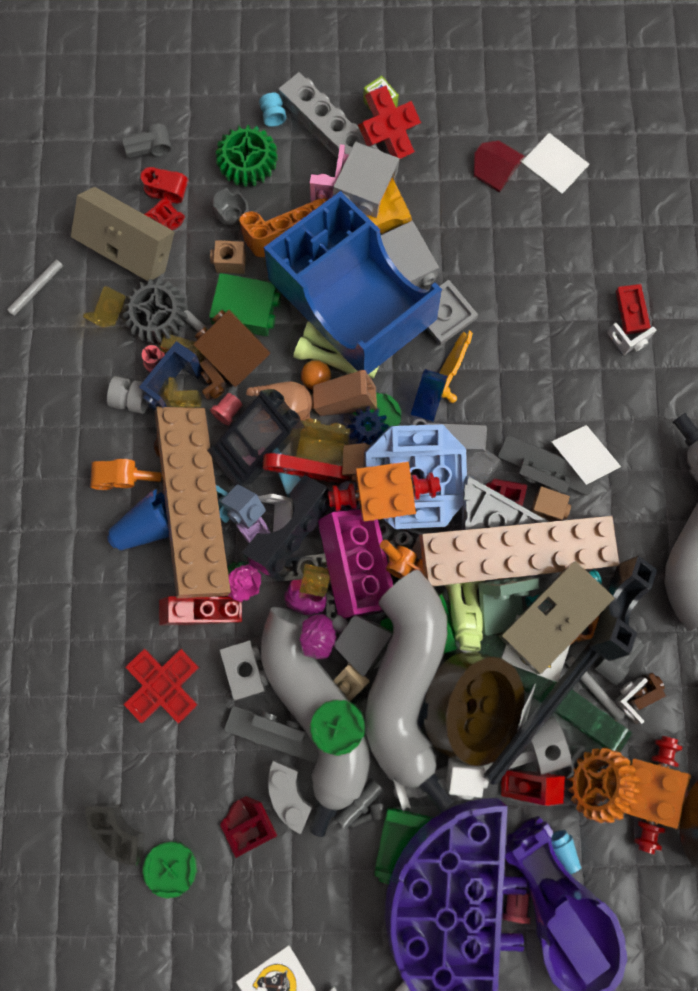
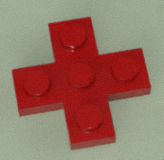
M386 85L364 95L374 116L358 125L366 145L370 147L384 140L390 155L400 159L414 153L415 151L406 130L420 124L421 121L413 102L410 101L395 107Z
M144 649L126 666L128 671L142 684V687L123 705L140 723H144L160 706L177 723H181L199 705L182 687L200 668L183 649H180L164 666L147 649Z

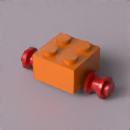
M408 461L355 469L358 490H354L353 483L349 484L348 489L339 490L337 486H333V491L328 492L330 507H335L336 512L340 511L343 505H350L352 509H357L356 500L359 501L362 521L416 514L414 499L419 500L421 494H429L431 498H436V492H440L439 478L434 477L432 472H429L424 479H418L416 474L411 475Z
M662 736L661 740H655V744L660 748L658 755L652 756L651 759L662 764L655 765L633 759L632 766L636 769L633 776L640 780L634 784V787L640 792L634 793L633 798L637 803H630L631 812L626 814L646 819L649 822L638 821V826L642 828L641 837L635 838L634 843L639 844L638 850L650 854H655V850H662V846L657 841L659 834L665 833L666 830L655 825L659 823L680 829L682 808L688 795L691 780L690 774L669 769V766L678 768L679 763L674 758L677 751H682V746L677 745V739Z

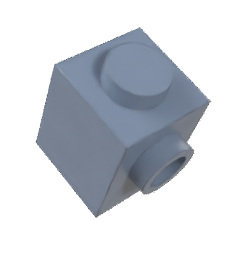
M238 484L220 501L228 512V517L235 524L241 523L248 528L266 512L257 494Z

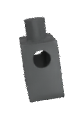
M340 615L336 616L332 621V625L340 637L334 645L335 648L363 677L370 675L386 652L393 631L361 615H355L350 622Z

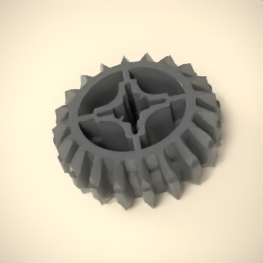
M149 279L147 286L140 282L139 290L132 288L134 295H126V299L130 303L123 304V308L127 311L123 313V317L127 320L126 326L131 329V333L134 336H138L141 341L147 339L150 344H153L155 339L158 343L162 344L163 337L171 341L172 337L170 334L173 332L179 335L178 326L185 327L184 322L181 320L188 319L187 313L184 312L188 309V305L184 303L185 297L183 294H180L178 287H173L168 281L164 284L161 279H158L155 284L153 280ZM163 296L169 297L172 300V309L164 306ZM139 314L147 317L148 327L141 325Z

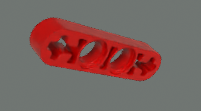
M269 453L263 456V469L300 477L306 475L311 479L332 483H342L350 480V477L342 475L343 466L277 453Z

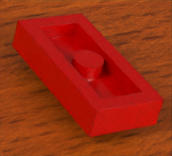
M642 285L618 287L616 289V296L624 333L628 335L643 333L649 330L651 326Z

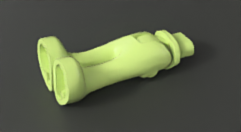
M308 321L303 337L297 343L293 357L299 360H320L347 374L357 372ZM316 346H319V347H322V348L331 350V351L335 352L336 354H334V353H329V352L324 351V350H322V349H320V348H318V347H316ZM379 366L368 374L369 377L374 379Z
M485 581L444 585L449 596L452 627L456 633L455 639L459 641L460 649L463 651L477 652L481 650L480 641L483 639V619L477 591L479 583H484ZM461 585L463 588L466 605L462 601Z

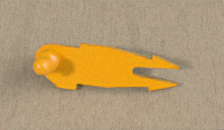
M470 330L467 334L463 332L455 342L454 348L435 378L431 373L423 375V380L430 384L433 394L442 398L446 397L450 403H455L457 396L450 392L448 386L453 376L456 375L468 344L471 342L473 333Z

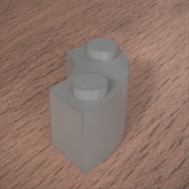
M275 759L270 768L268 782L271 802L281 820L289 828L301 834L313 805L303 798L298 789L297 777L299 769Z

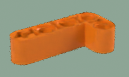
M317 199L267 221H264L257 212H246L239 219L243 239L256 256L265 257L264 247L329 199Z

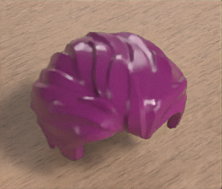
M310 579L292 580L284 596L286 606L305 616L321 613L324 611L327 601L325 587Z
M316 614L302 622L299 642L303 656L314 659L327 658L335 644V630L328 617L323 614Z

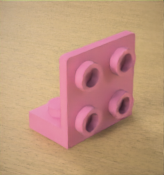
M340 144L335 177H330L326 174H311V202L321 198L330 199L333 197V187L349 154H345V145Z

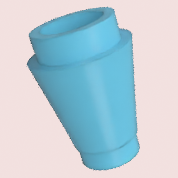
M566 830L554 832L552 835V846L557 858L570 874L579 871L581 865L572 835H569Z

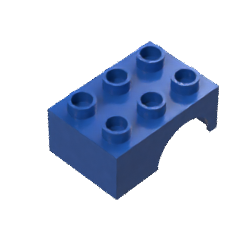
M341 191L264 247L269 281L357 371L366 370L370 374L437 320L442 289L436 283H433L429 290H424L405 278L387 254L381 239L380 229Z

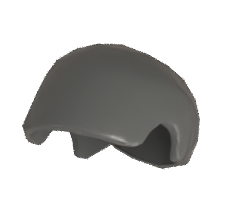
M225 188L216 192L212 198L213 213L217 220L225 225H239L240 216L249 212L248 202L239 192L232 194L229 189Z

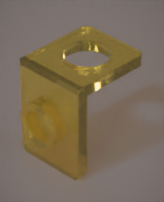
M105 286L95 312L84 313L83 317L100 327L114 326L126 297L114 289Z

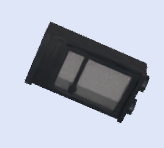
M275 389L261 390L256 399L207 451L235 486L237 484L242 487L247 486L265 470L263 469V456L269 453L280 454L305 426L300 421V416L286 404L284 396Z

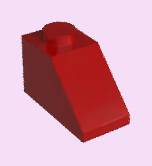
M508 769L502 777L501 796L543 806L563 804L565 776L550 773L540 775L535 771Z

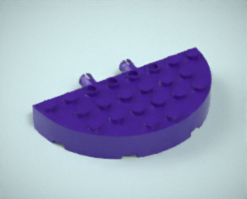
M499 798L468 801L440 813L412 837L396 862L387 889L385 924L391 952L410 991H498L500 951L523 952L524 947L520 946V944H524L521 932L501 933L503 894L526 895L527 890L523 889V887H527L524 876L504 877L507 805Z

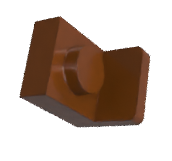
M206 358L200 363L204 369L201 375L211 385L205 388L202 393L207 400L211 398L216 399L225 392L224 389L228 386L212 363Z
M653 672L642 675V678L648 680L645 684L649 690L646 687L641 688L633 695L634 698L627 701L635 711L641 710L666 697L663 691L665 686L659 676H655Z

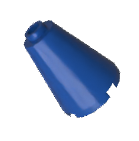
M157 489L149 492L109 529L107 538L113 548H118L122 551L169 538L165 495L162 492L156 494Z

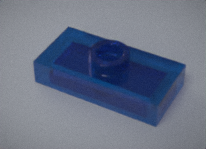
M424 369L410 415L434 422L448 376Z

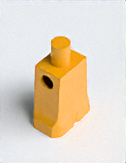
M393 177L380 202L377 218L366 215L380 229V234L412 221L410 212Z

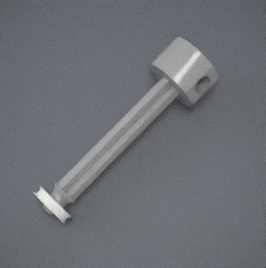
M554 716L547 720L509 769L533 762L538 773L543 775L571 766V755L565 736ZM492 763L484 765V769L487 771ZM448 766L435 769V774L440 779L438 782L444 790L447 789L445 782ZM393 779L396 787L394 788V796L400 800L403 812L405 808L411 809L408 798L414 797L419 799L427 795L426 793L423 794L418 787L409 788Z

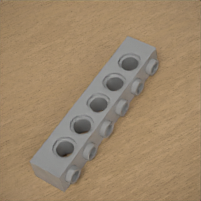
M300 72L279 88L282 105L337 159L340 144L345 145V154H350L353 148L350 145H354L355 142L366 145L359 127L355 123H351L345 117L343 111L340 108H335L330 103L327 95L320 93L315 88L313 82L309 78H305ZM376 144L370 146L373 149L379 150Z

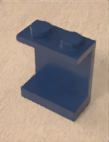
M177 341L139 386L144 394L142 398L154 412L156 407H167L160 396L182 369L197 379L203 371L197 356Z

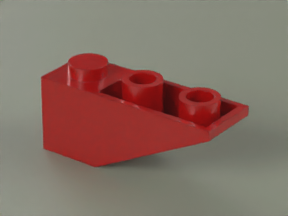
M168 596L159 600V625L242 622V602L236 601L231 597L177 598L176 596Z

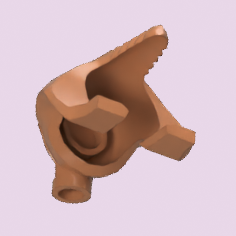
M286 381L247 389L246 395L258 396L261 390L275 389L284 396L286 404L300 416V421L304 426L310 427L313 425V420L310 418L312 399L304 385ZM264 409L253 420L254 422L264 421L271 417ZM274 421L258 424L261 433L276 432L279 429Z

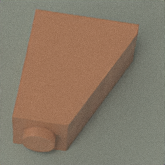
M360 370L313 386V394H311L312 409H315L320 416L377 409L376 386L366 370Z

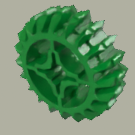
M248 124L246 129H242L238 125L237 131L229 129V135L223 134L222 141H218V149L215 152L216 163L222 176L226 175L228 182L234 180L236 186L243 182V186L246 188L248 183L251 182L256 186V181L258 180L264 183V176L271 178V171L276 169L278 154L276 153L277 146L273 138L268 136L265 130L260 132L258 126L252 130Z

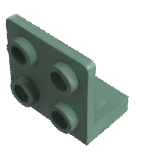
M513 577L479 583L480 610L483 619L482 634L491 635L504 632L513 623L516 616L523 612L522 596L529 595L530 590L539 589V578Z

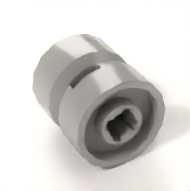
M114 376L108 388V406L121 410L127 407L130 412L144 414L148 403L142 398L144 394L139 388L142 382L135 380L131 383L128 378Z

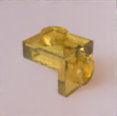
M169 377V385H165L164 393L165 399L170 402L172 407H201L202 398L198 390L178 391V384L175 378Z
M305 564L300 592L325 597L330 577L328 569Z

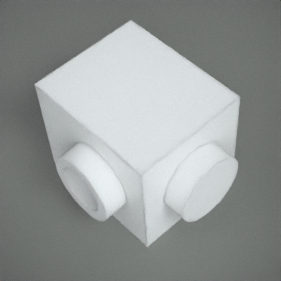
M449 758L445 782L449 794L457 795L467 800L473 799V797L482 798L483 788L488 786V781L484 778V773L486 772L484 767L469 765L454 758Z

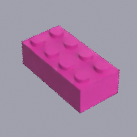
M361 510L332 512L319 519L318 524L338 615L348 619L353 618L355 615L365 616L384 612L378 604L383 595L393 586L391 574L385 569L388 564L386 553L380 548V543L383 539L378 519L362 521Z

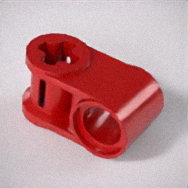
M155 167L145 168L141 173V181L144 184V191L147 196L157 199L168 198L172 203L176 204L183 202L188 184V178L184 174Z
M168 198L162 199L156 206L144 214L171 230L177 229L185 219L184 214L178 212Z

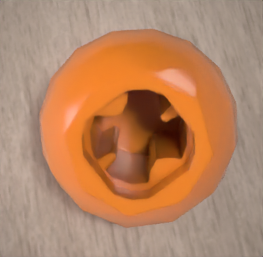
M311 360L304 365L301 371L303 384L313 390L314 385L331 379V371L328 365L320 360Z

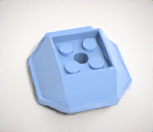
M443 424L390 426L365 451V467L409 461L410 473L412 470L418 469L421 474L420 479L426 478L429 472H432L434 477H438L440 492H436V498H431L429 494H421L419 500L414 499L416 514L384 518V520L394 529L446 527L452 517L463 506L464 478L467 476L466 448Z

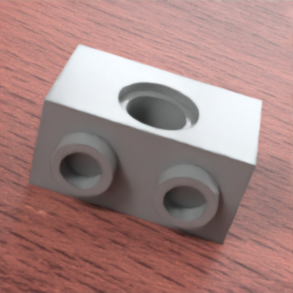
M246 641L220 650L234 701L266 692L265 686L269 685L264 670L260 671L258 661L261 660V654L258 645L253 646L251 641ZM243 663H250L253 669L252 673L244 678L240 675L239 668Z

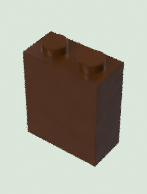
M222 309L212 319L215 324L209 330L204 327L194 336L197 341L193 345L236 388L271 352L230 309L226 313Z

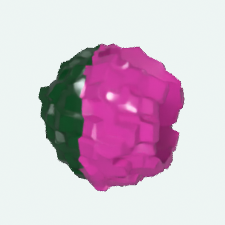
M233 561L227 567L231 591L228 597L239 602L247 601L251 596L259 593L261 574L248 562Z

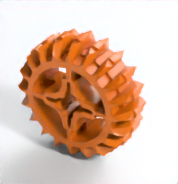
M596 748L592 750V753L584 752V759H576L579 766L573 769L574 777L569 778L573 786L568 790L574 794L571 801L577 804L576 810L584 813L587 819L598 823H614L615 819H624L623 812H631L629 804L637 803L633 798L634 793L640 792L634 787V784L640 781L637 777L633 776L636 769L630 765L631 761L628 758L623 757L620 752L615 750L612 751L608 748L600 750ZM609 765L606 769L603 768L600 772H598V770L601 767ZM607 798L610 800L602 806H597L600 801L604 802Z

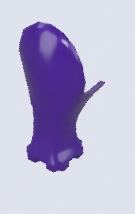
M539 816L529 818L521 824L517 831L506 835L505 859L509 864H513L521 870L526 878L535 908L537 936L542 946L544 963L551 980L561 991H614L623 979L627 963L625 937L616 914L603 901L577 881L559 861L552 846L553 830L546 821L543 822Z

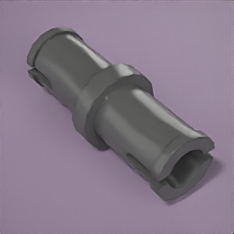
M371 779L363 788L360 797L354 799L335 819L347 830L362 813L366 814L368 806L384 791Z

